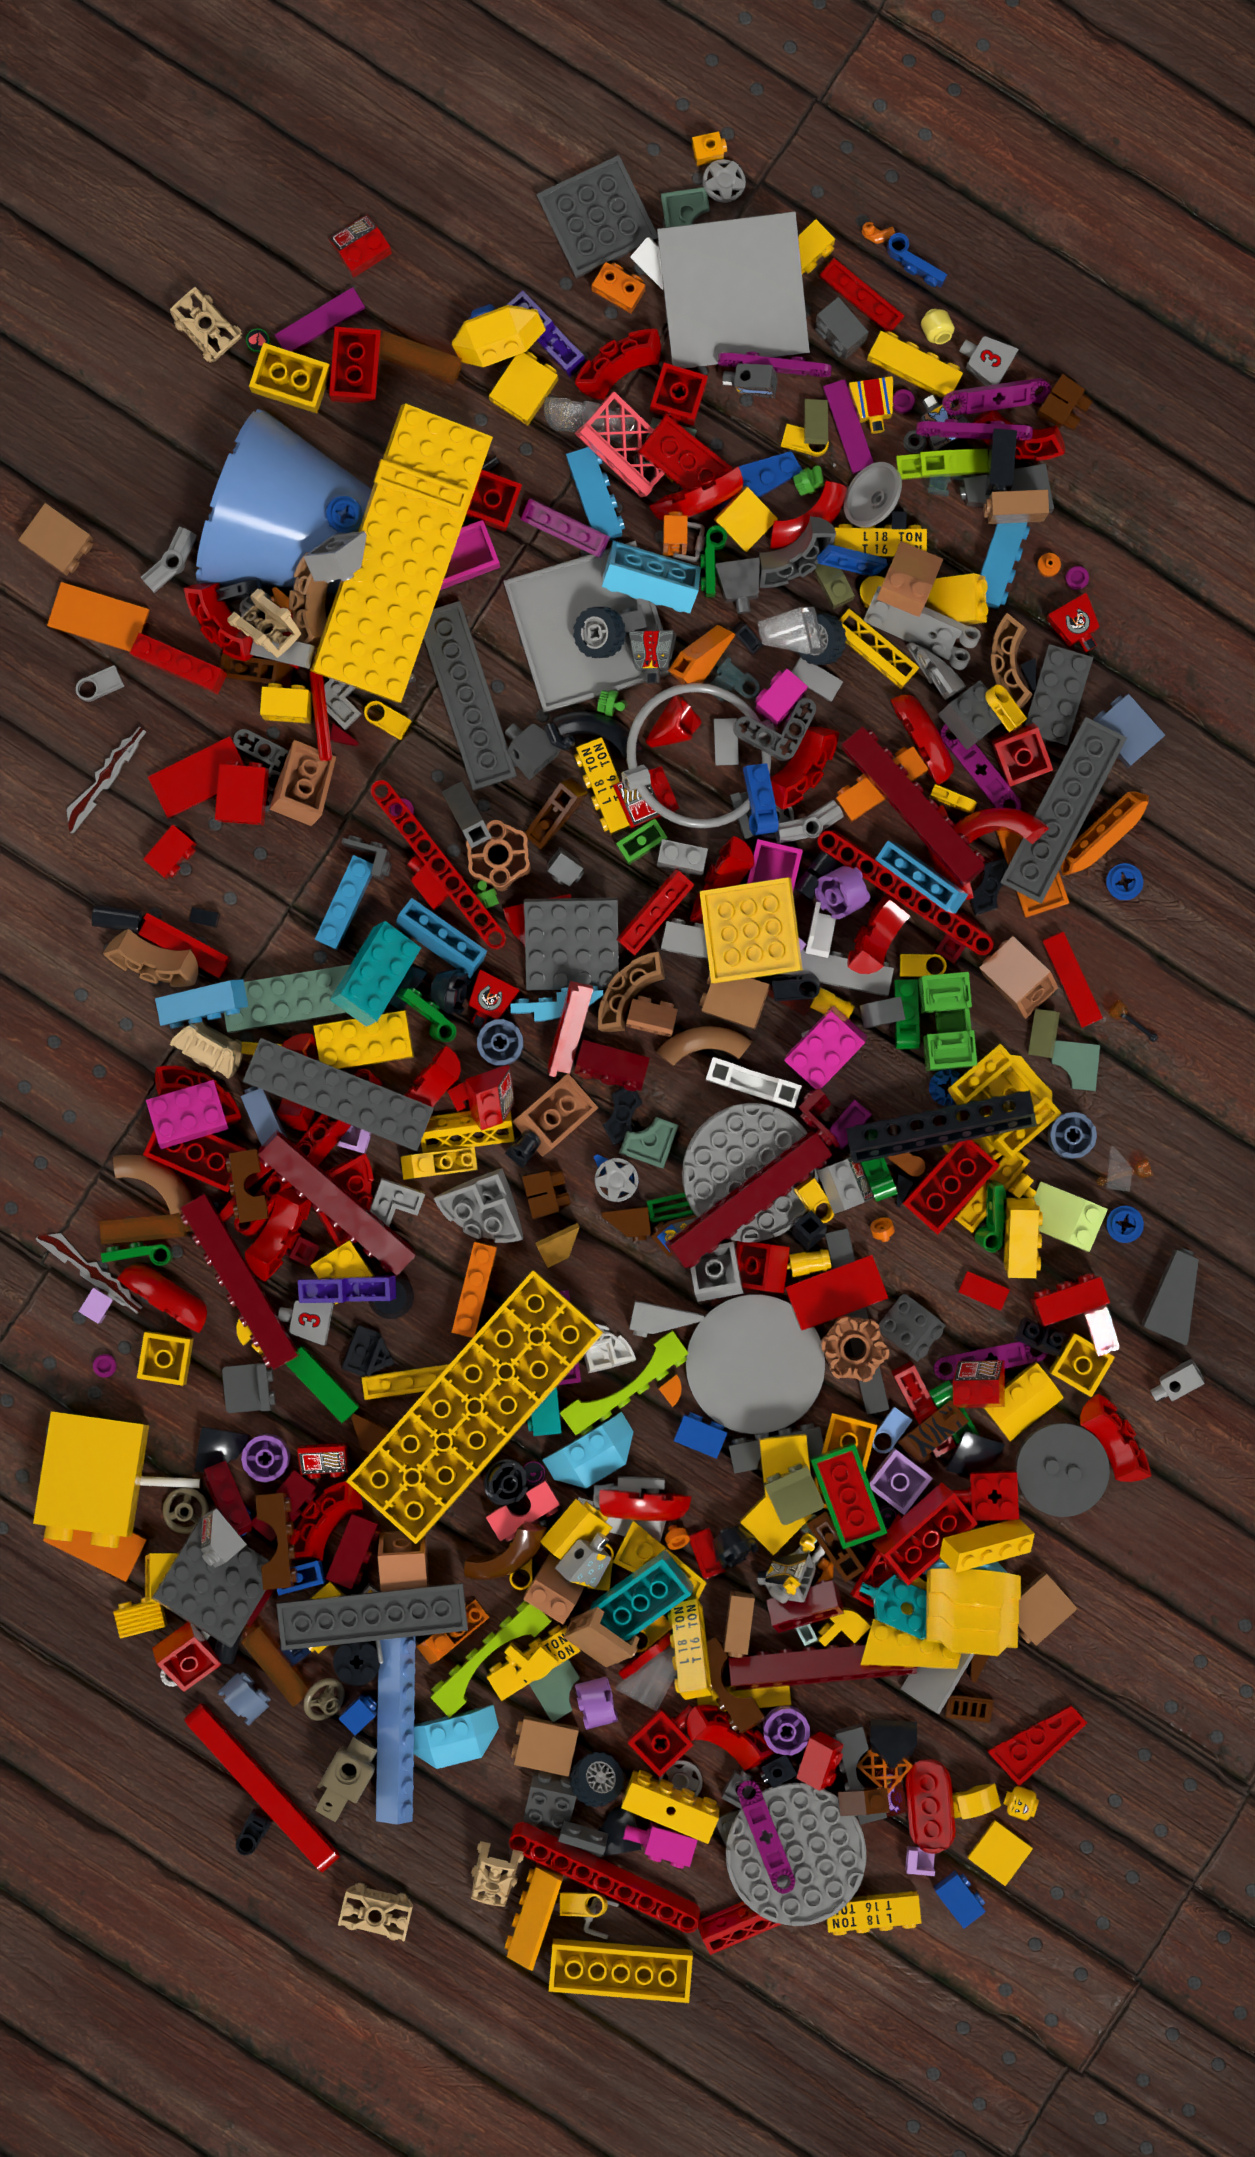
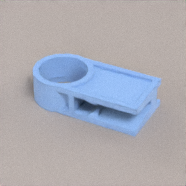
M893 1407L875 1433V1437L880 1433L889 1434L891 1438L890 1447L886 1450H879L876 1448L874 1441L872 1447L879 1453L890 1452L912 1419Z

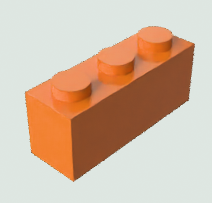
M669 512V515H664L663 556H673L674 553L686 555L688 516H683L682 512Z

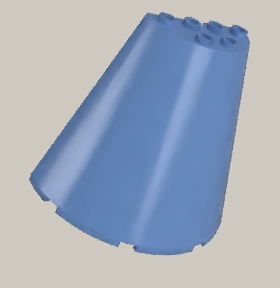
M257 409L256 412H252L241 428L235 440L237 443L236 447L233 449V454L229 453L210 504V507L213 509L211 514H209V520H205L196 563L199 569L196 572V579L198 583H219L220 586H230L248 580H261L262 589L276 587L279 590L290 591L294 589L296 580L294 573L304 554L312 551L332 535L344 534L341 532L337 533L335 529L329 527V522L325 518L326 508L329 503L339 496L351 497L359 503L364 515L372 489L266 411ZM347 507L342 512H337L339 515H341V523L346 518L350 519L349 516L346 515ZM341 579L330 582L327 593L336 594Z

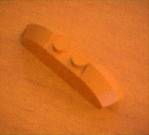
M1131 791L1127 792L1073 842L1060 867L1062 875H1070L1084 870L1102 857L1137 824L1146 810L1149 796Z

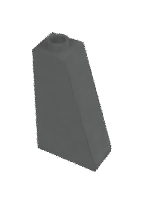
M1046 464L1014 469L1011 491L1048 490L1049 513H1052L1054 505ZM987 475L963 479L962 486H959L961 500L965 499L966 506L984 507L986 499L990 497V495H985Z
M1181 1248L1180 1251L1173 1250L1140 1325L1183 1345H1187L1189 1339L1199 1259L1193 1257L1194 1252L1185 1248Z

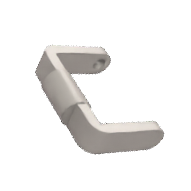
M688 522L687 527L700 529L695 545V557L674 553L673 557L697 562L700 558V553L704 551L705 527L701 524Z
M595 1896L592 1899L591 1905H588L589 1910L594 1914L597 1909V1901L601 1902ZM607 1899L609 1905L619 1906L618 1902ZM593 1917L583 1918L586 1920L584 1924V1931L586 1933L608 1939L609 1935L589 1928Z

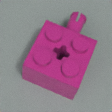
M654 1821L650 1822L647 1831L626 1825L623 1835L624 1840L643 1844L644 1853L648 1855V1859L656 1862H661L662 1859L671 1862L670 1865L681 1869L684 1866L690 1867L698 1841Z

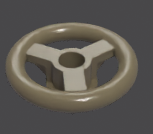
M187 1487L179 1488L171 1492L165 1499L162 1510L163 1518L173 1531L181 1534H190L198 1520L209 1513L208 1503L199 1491ZM184 1495V1501L176 1506L175 1511L170 1513L169 1509L172 1501L176 1497ZM192 1496L201 1504V1517L194 1513L193 1506L191 1505ZM182 1507H187V1508H188V1510H189V1514H188V1515H183V1514H182V1512H181ZM177 1518L180 1521H188L190 1519L195 1524L189 1527H182L174 1523L173 1519Z
M326 1678L316 1682L308 1690L304 1698L303 1707L306 1715L316 1721L332 1717L340 1709L344 1701L345 1690L342 1683L334 1678ZM327 1685L324 1693H321L319 1697L312 1698L320 1688ZM335 1687L337 1688V1691H338V1697H337V1698L334 1696V1688H335ZM319 1706L324 1713H314L311 1707Z

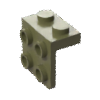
M801 1463L788 1468L789 1472L780 1475V1473L773 1474L766 1478L767 1482L763 1483L783 1525H788L824 1507L823 1500L806 1464L803 1466Z

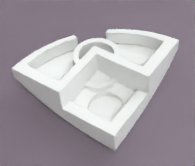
M595 1324L604 1334L584 1355L588 1373L613 1368L636 1360L632 1348L621 1335L616 1337L608 1332V1327Z

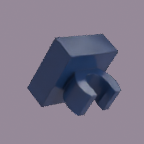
M281 1646L279 1647L292 1666L311 1652L308 1648L282 1650Z

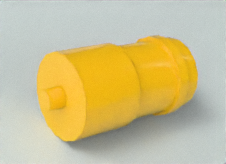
M821 987L819 994L813 998L814 1000L810 1008L825 1014L834 1005L848 1019L855 1007L851 1002H846Z
M828 1249L789 1255L790 1263H788L787 1269H791L792 1277L808 1275L818 1271L825 1272L831 1269Z

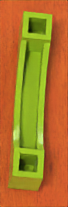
M673 1330L654 1343L656 1349L650 1362L640 1375L626 1387L598 1400L581 1402L578 1398L560 1411V1415L575 1435L579 1433L582 1436L594 1428L591 1424L599 1419L603 1422L612 1415L610 1410L617 1405L619 1408H622L631 1401L629 1397L637 1392L640 1395L650 1387L648 1384L655 1378L657 1381L661 1380L669 1374L667 1369L672 1365H675L677 1368L688 1360L686 1355L689 1353Z
M524 1600L516 1608L518 1613L513 1618L510 1616L506 1617L499 1624L501 1629L496 1634L493 1632L488 1634L482 1640L484 1645L479 1650L474 1648L465 1657L467 1661L462 1666L457 1664L448 1673L450 1677L445 1682L440 1680L431 1689L434 1693L430 1698L450 1718L467 1702V1697L465 1696L467 1685L478 1666L488 1655L501 1645L515 1638L532 1634L535 1638L552 1621V1618Z

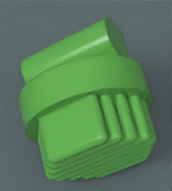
M815 466L812 470L805 468L799 474L793 476L795 486L801 496L818 492V488L825 485L820 466Z
M602 690L598 700L597 711L613 716L615 708L618 711H623L627 708L628 703L625 700L617 701L618 691Z
M480 881L474 884L473 889L478 893L476 897L487 909L499 904L495 888L487 891L486 882Z

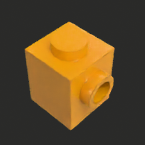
M719 131L692 137V148L697 166L724 159L727 145L725 138H720Z

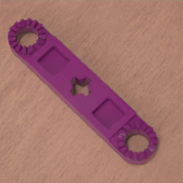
M746 352V355L737 353L718 354V364L725 367L728 365L729 367H736L737 364L773 365L777 373L803 376L808 374L818 377V375H820L819 377L831 376V365L807 362L802 357H792L789 360L763 357L757 352Z
M1036 378L955 390L945 395L942 406L951 416L1025 406L1031 403L1044 402L1051 393V386L1046 380ZM1040 385L1043 386V391L1039 395H1035L1034 391H1036V388L1040 387ZM997 393L1001 394V396L997 398V401L993 399L994 397H997ZM959 398L958 405L950 408L951 401Z
M946 419L945 422H918L916 434L925 435V437L929 434V437L939 435V437L990 439L993 429L996 428L1017 430L1018 440L1020 438L1028 440L1032 438L1033 428L1026 425H1007L1003 421H992L991 424L959 423L956 419Z
M945 724L940 732L945 745L995 808H1003V803L1006 800H1012L1016 805V809L1021 810V802L978 746L975 744L966 750L958 739L949 740L945 734L949 727ZM977 764L979 766H986L984 771L986 775H977L975 773Z
M1018 1341L941 1357L935 1362L933 1369L939 1379L951 1380L954 1379L958 1361H985L988 1353H992L993 1356H997V1360L1005 1361V1368L1041 1361L1046 1358L1048 1353L1042 1352L1041 1355L1035 1357L1030 1353V1346ZM943 1362H949L952 1366V1371L948 1375H942L939 1371V1366Z
M752 1780L743 1781L737 1789V1795L772 1886L778 1893H789L795 1886V1877L761 1789ZM745 1786H752L756 1790V1794L752 1799H746L742 1795V1790ZM766 1830L767 1833L773 1834L770 1838V1843L760 1840L759 1837L762 1836V1831ZM780 1875H787L790 1878L791 1882L788 1887L781 1888L777 1885V1879Z

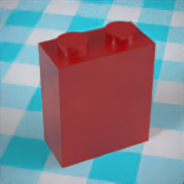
M226 761V764H219L215 810L216 821L264 825L269 770L263 767V764L251 762L249 766H240V762Z

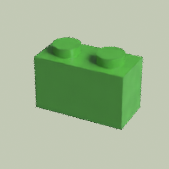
M654 818L617 842L616 847L627 864L630 865L661 845L662 839L667 840L668 837Z

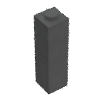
M462 781L442 791L471 848L492 838Z

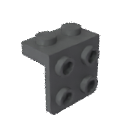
M349 835L348 839L342 838L341 843L345 847L376 855L371 875L375 879L384 881L385 876L390 875L392 863L389 860L391 854L384 844L371 841V844L368 845L361 838Z
M906 1294L900 1296L878 1324L882 1335L917 1362L926 1356L929 1347L935 1340L941 1337L943 1329L946 1327L937 1317Z
M265 1363L223 1368L225 1405L228 1413L257 1410L269 1411L273 1409V1405H276L275 1391H271L270 1382L274 1381L272 1367L268 1368Z
M534 1769L524 1813V1820L526 1822L561 1829L564 1820L571 1821L577 1796L574 1795L573 1788L570 1785V1775L568 1777Z
M564 1820L558 1842L578 1847L601 1858L605 1852L608 1833Z

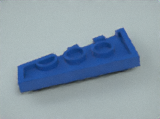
M792 451L739 466L743 477L742 489L747 486L758 498L793 479V476L799 474L802 470ZM735 496L716 505L718 511L721 512Z

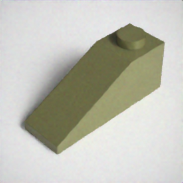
M817 564V568L813 572L831 609L834 610L852 601L855 595L842 570Z

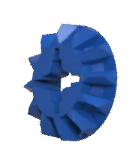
M336 497L326 508L325 518L329 522V527L335 529L337 533L353 532L362 523V508L351 497ZM347 507L346 515L349 516L350 519L346 518L341 523V515H339L337 512H342Z
M1118 864L1109 871L1106 877V887L1115 898L1130 900L1141 892L1143 876L1139 869L1131 864ZM1121 872L1125 879H1134V881L1127 884V892L1123 885H1115V883L1121 880Z
M952 1069L941 1070L934 1074L929 1083V1092L933 1100L943 1106L955 1105L956 1103L951 1095L947 1094L946 1098L945 1089L938 1087V1085L946 1084L949 1078H951L952 1086L962 1075Z
M1119 1206L1112 1210L1107 1218V1231L1118 1242H1132L1143 1231V1218L1133 1207ZM1128 1214L1127 1221L1128 1223L1133 1225L1134 1228H1126L1122 1234V1226L1118 1225L1115 1222L1123 1221L1124 1218H1126V1215Z

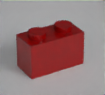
M172 824L143 860L164 878H173L181 869L180 863L184 859H190L195 853L196 849L194 847L197 844Z
M821 1731L811 1736L796 1778L819 1791L827 1786H831L836 1778L834 1773L836 1766L843 1757L841 1751L844 1744Z

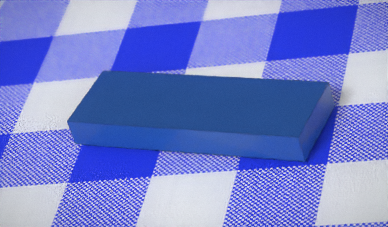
M831 544L817 556L819 564L867 576H876L888 565L887 558Z

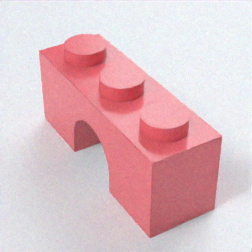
M546 1479L527 1490L526 1495L531 1502V1508L527 1513L517 1515L510 1510L508 1505H503L486 1516L500 1541L506 1539L508 1542L515 1538L517 1529L524 1522L538 1524L537 1519L544 1514L546 1517H549L559 1511L557 1507L560 1505V1501Z

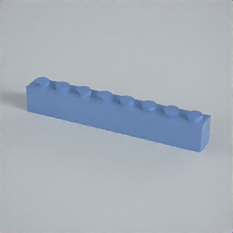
M415 1636L380 1640L384 1662L380 1664L378 1671L376 1821L397 1825L412 1822Z

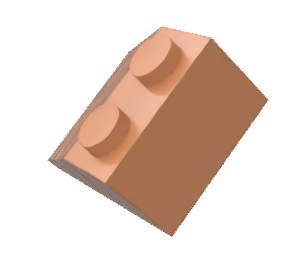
M900 541L876 600L920 617L943 558Z
M294 740L276 784L269 810L312 826L322 816L336 757L332 755V760L320 761L318 749Z
M638 996L637 1000L632 999L626 1027L667 1037L672 1036L678 1009L673 1008L674 1004L661 1001L660 1005L651 1003L652 999Z
M566 1074L512 1122L521 1133L529 1130L539 1137L541 1144L537 1151L543 1157L596 1111L598 1107L570 1074Z

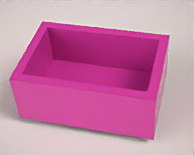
M483 520L461 528L440 590L500 568L498 557Z
M757 839L753 855L754 867L750 869L747 884L789 877L791 878L792 890H794L803 850Z
M833 1005L787 1053L784 1061L811 1086L821 1090L866 1043L867 1035Z
M214 1080L146 1100L161 1149L228 1129Z

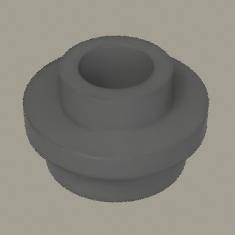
M916 430L909 431L903 440L904 448L913 454L920 453L926 446L925 435L916 434ZM912 439H917L919 441V444L917 446L911 445L910 441Z

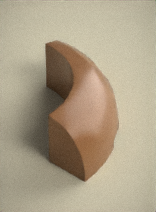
M302 557L294 573L296 580L294 589L290 590L289 609L292 610L293 621L301 632L296 641L318 648L327 622L325 600L329 583H325V581L315 582L304 557Z
M1006 613L993 639L991 665L996 684L1003 686L1021 709L1033 696L1023 684L1017 668L1018 647L1027 629Z
M130 929L117 935L103 952L110 961L124 971L129 968L140 974V979L157 984L158 981L170 983L171 987H185L195 985L198 977V964L190 949L184 951L163 949L144 941Z
M659 952L650 953L633 960L631 964L613 977L600 1002L598 1030L604 1032L625 1031L626 1013L632 999L649 984L665 979Z
M705 1026L692 1028L673 1036L661 1045L656 1053L672 1066L688 1054L707 1049L723 1051L739 1059L753 1041L730 1029Z
M123 1154L113 1157L115 1178H135L150 1184L162 1195L168 1205L170 1214L182 1213L180 1208L194 1200L185 1182L168 1166L142 1155Z

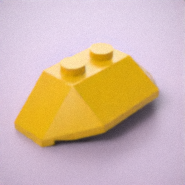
M506 305L466 320L456 337L452 340V346L460 362L486 367L526 352L545 332L546 328L537 309L529 310L523 307Z

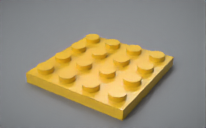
M787 877L700 891L711 984L803 971L791 878Z

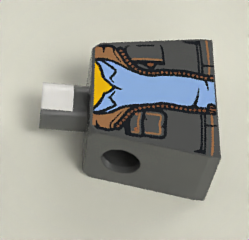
M737 364L736 372L724 371L723 385L734 386L738 394L773 399L776 397L778 375L773 365Z
M934 395L922 401L927 413L921 417L920 422H945L946 419H956L959 423H969L962 414L956 416L948 414L943 409L942 404L938 403ZM951 403L949 407L954 408L956 406ZM929 434L926 437L931 451H942L962 439L939 437V435L929 437Z

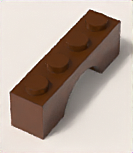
M287 1493L255 1496L257 1519L268 1523L276 1532L278 1547L274 1557L268 1563L261 1566L263 1590L294 1587V1582L298 1581L297 1569L293 1568L292 1559L296 1558L295 1545H291L290 1535L294 1534L293 1522L289 1521L288 1512L292 1511L291 1498H287Z
M717 1637L707 1642L711 1688L712 1690L715 1689L719 1696L716 1698V1701L721 1710L727 1709L731 1716L728 1721L733 1730H739L743 1734L766 1720L754 1698H738L728 1692L723 1681V1671L729 1656L724 1652V1648Z

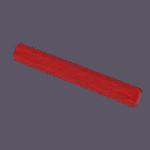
M310 671L320 761L332 760L324 679L322 675Z

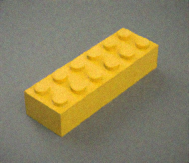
M553 1938L549 1991L689 2003L693 1952L688 1949Z

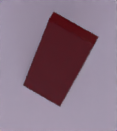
M333 723L330 735L331 742L359 747V743Z

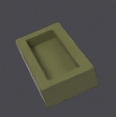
M805 399L804 443L827 445L828 400Z
M1035 1009L1028 1055L1053 1058L1060 1016L1059 1012Z

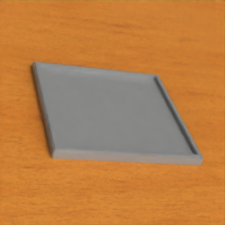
M795 211L657 229L672 365L681 368L718 364L719 353L746 355V352H757L763 357L810 353Z
M636 541L626 543V545L638 548ZM610 549L604 550L601 558L590 554L503 581L544 713L600 697L602 690L620 691L646 683V671H638L635 668L629 635L625 636V642L621 646V650L616 652L614 656H609V658L585 656L584 653L579 651L578 646L575 644V638H573V627L577 617L581 615L582 611H586L590 607H609L617 611L619 615L621 610L632 608V611H636V606L641 605L647 625L645 631H663L655 604L644 599L632 598L624 593L611 592L607 588L602 587ZM660 671V678L672 675L669 671Z

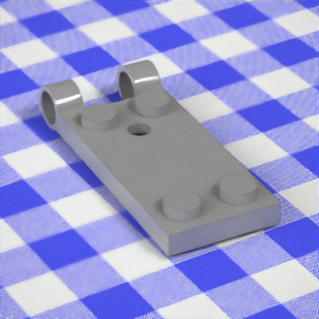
M878 586L864 618L866 623L905 641L917 644L949 660L950 665L955 669L962 670L966 668L970 660L969 652L953 645L956 639L959 638L963 646L974 648L981 637L980 631L977 628L964 625L925 606L920 617H917L876 600L881 586Z

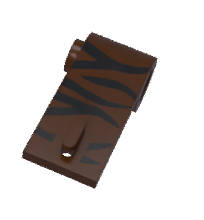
M950 1400L919 1426L912 1428L904 1434L897 1443L915 1464L917 1462L923 1464L931 1458L930 1452L962 1428L969 1420Z

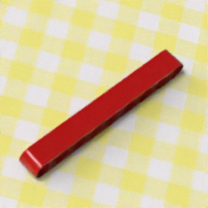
M383 780L376 781L371 787V794L377 804L487 946L493 950L503 948L506 943V936L497 922L390 784ZM380 786L388 788V794L383 798L376 796V789ZM395 804L402 806V813L398 816L390 814V808ZM414 823L417 826L415 833L406 834L404 832L405 825ZM422 841H428L431 844L430 850L426 853L418 850V846ZM437 859L445 862V867L441 871H435L432 868L433 862ZM450 878H457L459 880L458 888L454 890L447 888V881ZM470 896L474 899V903L470 908L461 906V899L463 897ZM480 914H484L488 917L487 924L481 927L477 926L475 918ZM492 933H500L502 935L500 944L493 945L489 942V937Z
M826 830L819 835L818 845L824 852L845 866L852 869L858 868L862 872L863 878L975 953L986 955L992 950L994 939L988 932L958 912L955 914L945 911L876 861L874 856L838 832ZM827 834L832 835L835 839V844L832 847L826 846L823 842V838ZM846 847L854 851V857L851 860L843 857L842 851ZM869 860L873 863L874 868L872 872H865L862 869L863 861ZM888 873L892 876L893 882L891 885H884L881 882L882 874ZM903 886L910 887L912 896L909 898L902 897L900 888ZM920 900H929L931 902V909L928 911L922 910L919 906ZM947 912L951 917V921L947 924L941 923L938 919L939 913ZM960 925L969 927L970 934L963 937L959 935L958 927ZM979 938H986L989 941L987 949H980L977 946Z
M367 1069L358 1070L354 1074L356 1077L382 1086L381 1080ZM321 1114L296 1146L306 1155L309 1153L308 1157L319 1165L351 1125ZM276 1170L254 1195H266L269 1218L275 1205L277 1193L295 1188L291 1183L281 1181L276 1175ZM239 1218L234 1221V1226L237 1231L246 1237L256 1239L262 1233L269 1218L240 1223Z
M200 1703L184 1718L187 1726L320 1872L323 1873L340 1858L336 1848L205 1704Z
M519 1822L513 1826L509 1839V1846L512 1850L523 1851L525 1857L683 1932L691 1933L697 1929L700 1908L694 1902L578 1847L558 1842L559 1838L528 1823Z

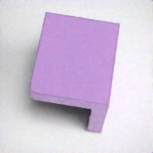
M351 1125L341 1137L337 1146L366 1153L371 1133Z
M94 1287L79 1312L98 1324L102 1323L106 1317L105 1313L113 1300L100 1292V1289Z
M907 1846L906 1873L935 1876V1854L926 1853L920 1847Z

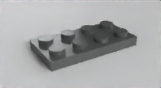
M1049 644L1024 726L1035 723L1043 740L1067 746L1093 657Z

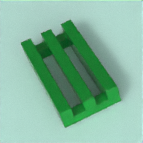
M685 1192L648 1200L647 1206L651 1224L694 1214L691 1209L657 1218L654 1216V1213L690 1206L688 1201L655 1209L652 1207V1204L686 1197Z

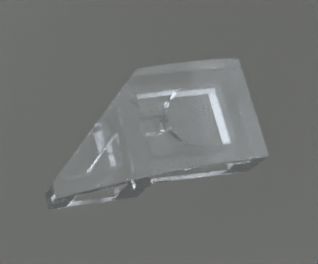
M1110 1146L1106 1189L1130 1192L1132 1167L1115 1146Z

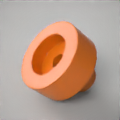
M1053 553L1042 555L1037 562L1038 572L1044 577L1055 576L1061 568L1059 557Z
M889 1218L876 1219L870 1225L872 1236L882 1242L889 1241L895 1232L893 1222Z
M672 1525L668 1528L669 1532L665 1536V1541L669 1549H680L689 1543L690 1538L686 1529L677 1528V1525Z

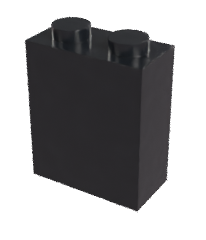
M993 429L989 441L985 495H991L992 492L1011 491L1017 430Z

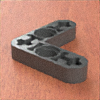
M803 698L796 702L780 734L747 716L735 721L733 732L745 742L778 760L786 761L796 753L815 715L816 705L808 698ZM807 704V710L810 711V713L807 712L806 714H804L802 719L794 718V715L795 717H799L801 715L802 709L800 708V706ZM746 722L747 728L751 731H754L756 728H758V731H756V733L754 734L753 739L750 737L753 733H751L750 731L742 733V728L739 726V724L742 725ZM795 723L799 725L801 731L798 736H794L789 732L790 724ZM765 732L770 736V743L768 745L760 743L758 738L760 733ZM788 739L792 740L787 747L790 753L781 754L782 749L779 747L784 746Z
M241 729L237 731L233 738L236 747L271 765L268 769V781L273 775L280 776L281 773L274 771V768L280 769L282 765L280 758H285L289 751L249 730ZM248 734V739L255 743L256 739H259L254 747V752L250 751L253 747L247 743L241 746L240 736L244 737ZM263 744L271 747V754L267 757L259 755V747ZM268 784L267 789L274 792L275 788L270 787ZM271 794L268 797L270 805L273 797ZM269 805V806H266V811H265V813H268V812L271 811V810H269V809H270V805Z

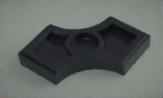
M1006 858L985 864L983 880L980 886L972 891L974 898L970 899L975 916L998 909L997 895L1003 886L1000 881L1008 868Z
M624 1087L612 1093L614 1111L611 1118L602 1125L613 1146L624 1140L627 1131L633 1132L631 1127L632 1115L636 1108L643 1103L637 1091H629Z

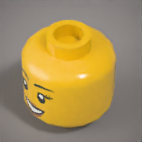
M1016 1786L1012 1792L1007 1791L1004 1805L1008 1806V1815L1025 1821L1030 1816L1034 1817L1039 1803V1799H1036V1793L1020 1786Z

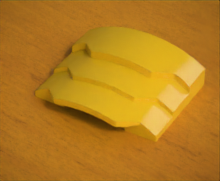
M1001 1044L978 1062L977 1066L971 1068L947 1089L956 1105L1030 1090L1037 1126L984 1137L1008 1160L1062 1114L1052 1103V1091L1034 1073L1022 1056L1010 1055Z
M949 1568L928 1570L926 1641L941 1642L951 1653L999 1656L1006 1648H1018L1021 1576L968 1569L957 1573Z

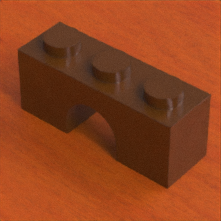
M258 1149L229 1153V1158L225 1160L227 1172H232L233 1181L229 1182L231 1196L236 1195L237 1204L233 1205L235 1219L239 1218L240 1223L269 1218L266 1195L253 1196L245 1188V1181L250 1174L262 1172Z

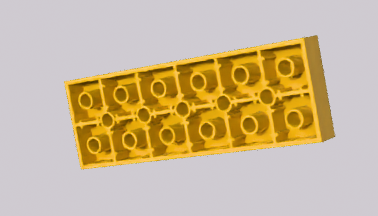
M406 403L401 405L383 460L469 490L470 493L464 511L461 514L374 483L362 523L358 529V532L365 531L367 535L362 565L360 569L353 573L354 576L351 579L340 582L310 669L311 672L401 703L488 453L492 436Z
M533 1270L346 1482L415 1544L419 1543L604 1332Z

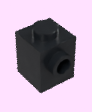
M812 1210L805 1216L801 1215L793 1223L792 1235L807 1251L825 1237L827 1226Z
M778 1754L761 1764L762 1771L759 1772L766 1785L770 1783L772 1788L797 1775L788 1755Z

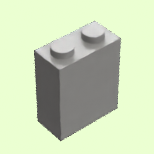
M662 839L657 867L669 870L677 869L683 873L702 876L708 849Z

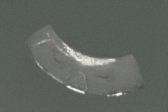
M545 398L544 414L546 421L555 431L576 432L587 422L601 404L589 401L581 403L570 401L567 398ZM608 408L609 415H620V408ZM632 417L625 418V431H636L637 421ZM605 418L596 419L591 426L597 432H605ZM609 418L610 432H621V418ZM621 434L610 435V440L622 443ZM626 434V441L634 434Z

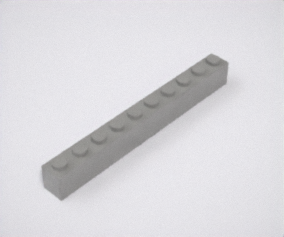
M672 918L671 922H666L661 950L708 960L704 924L695 923L694 927L685 925L686 921ZM803 949L800 952L803 971L780 974L785 976L813 974L823 984L887 997L894 968L889 967V963L884 962V967L875 973L859 974L847 967L848 959L843 958V953L831 951L828 958L807 954L805 953L806 950Z

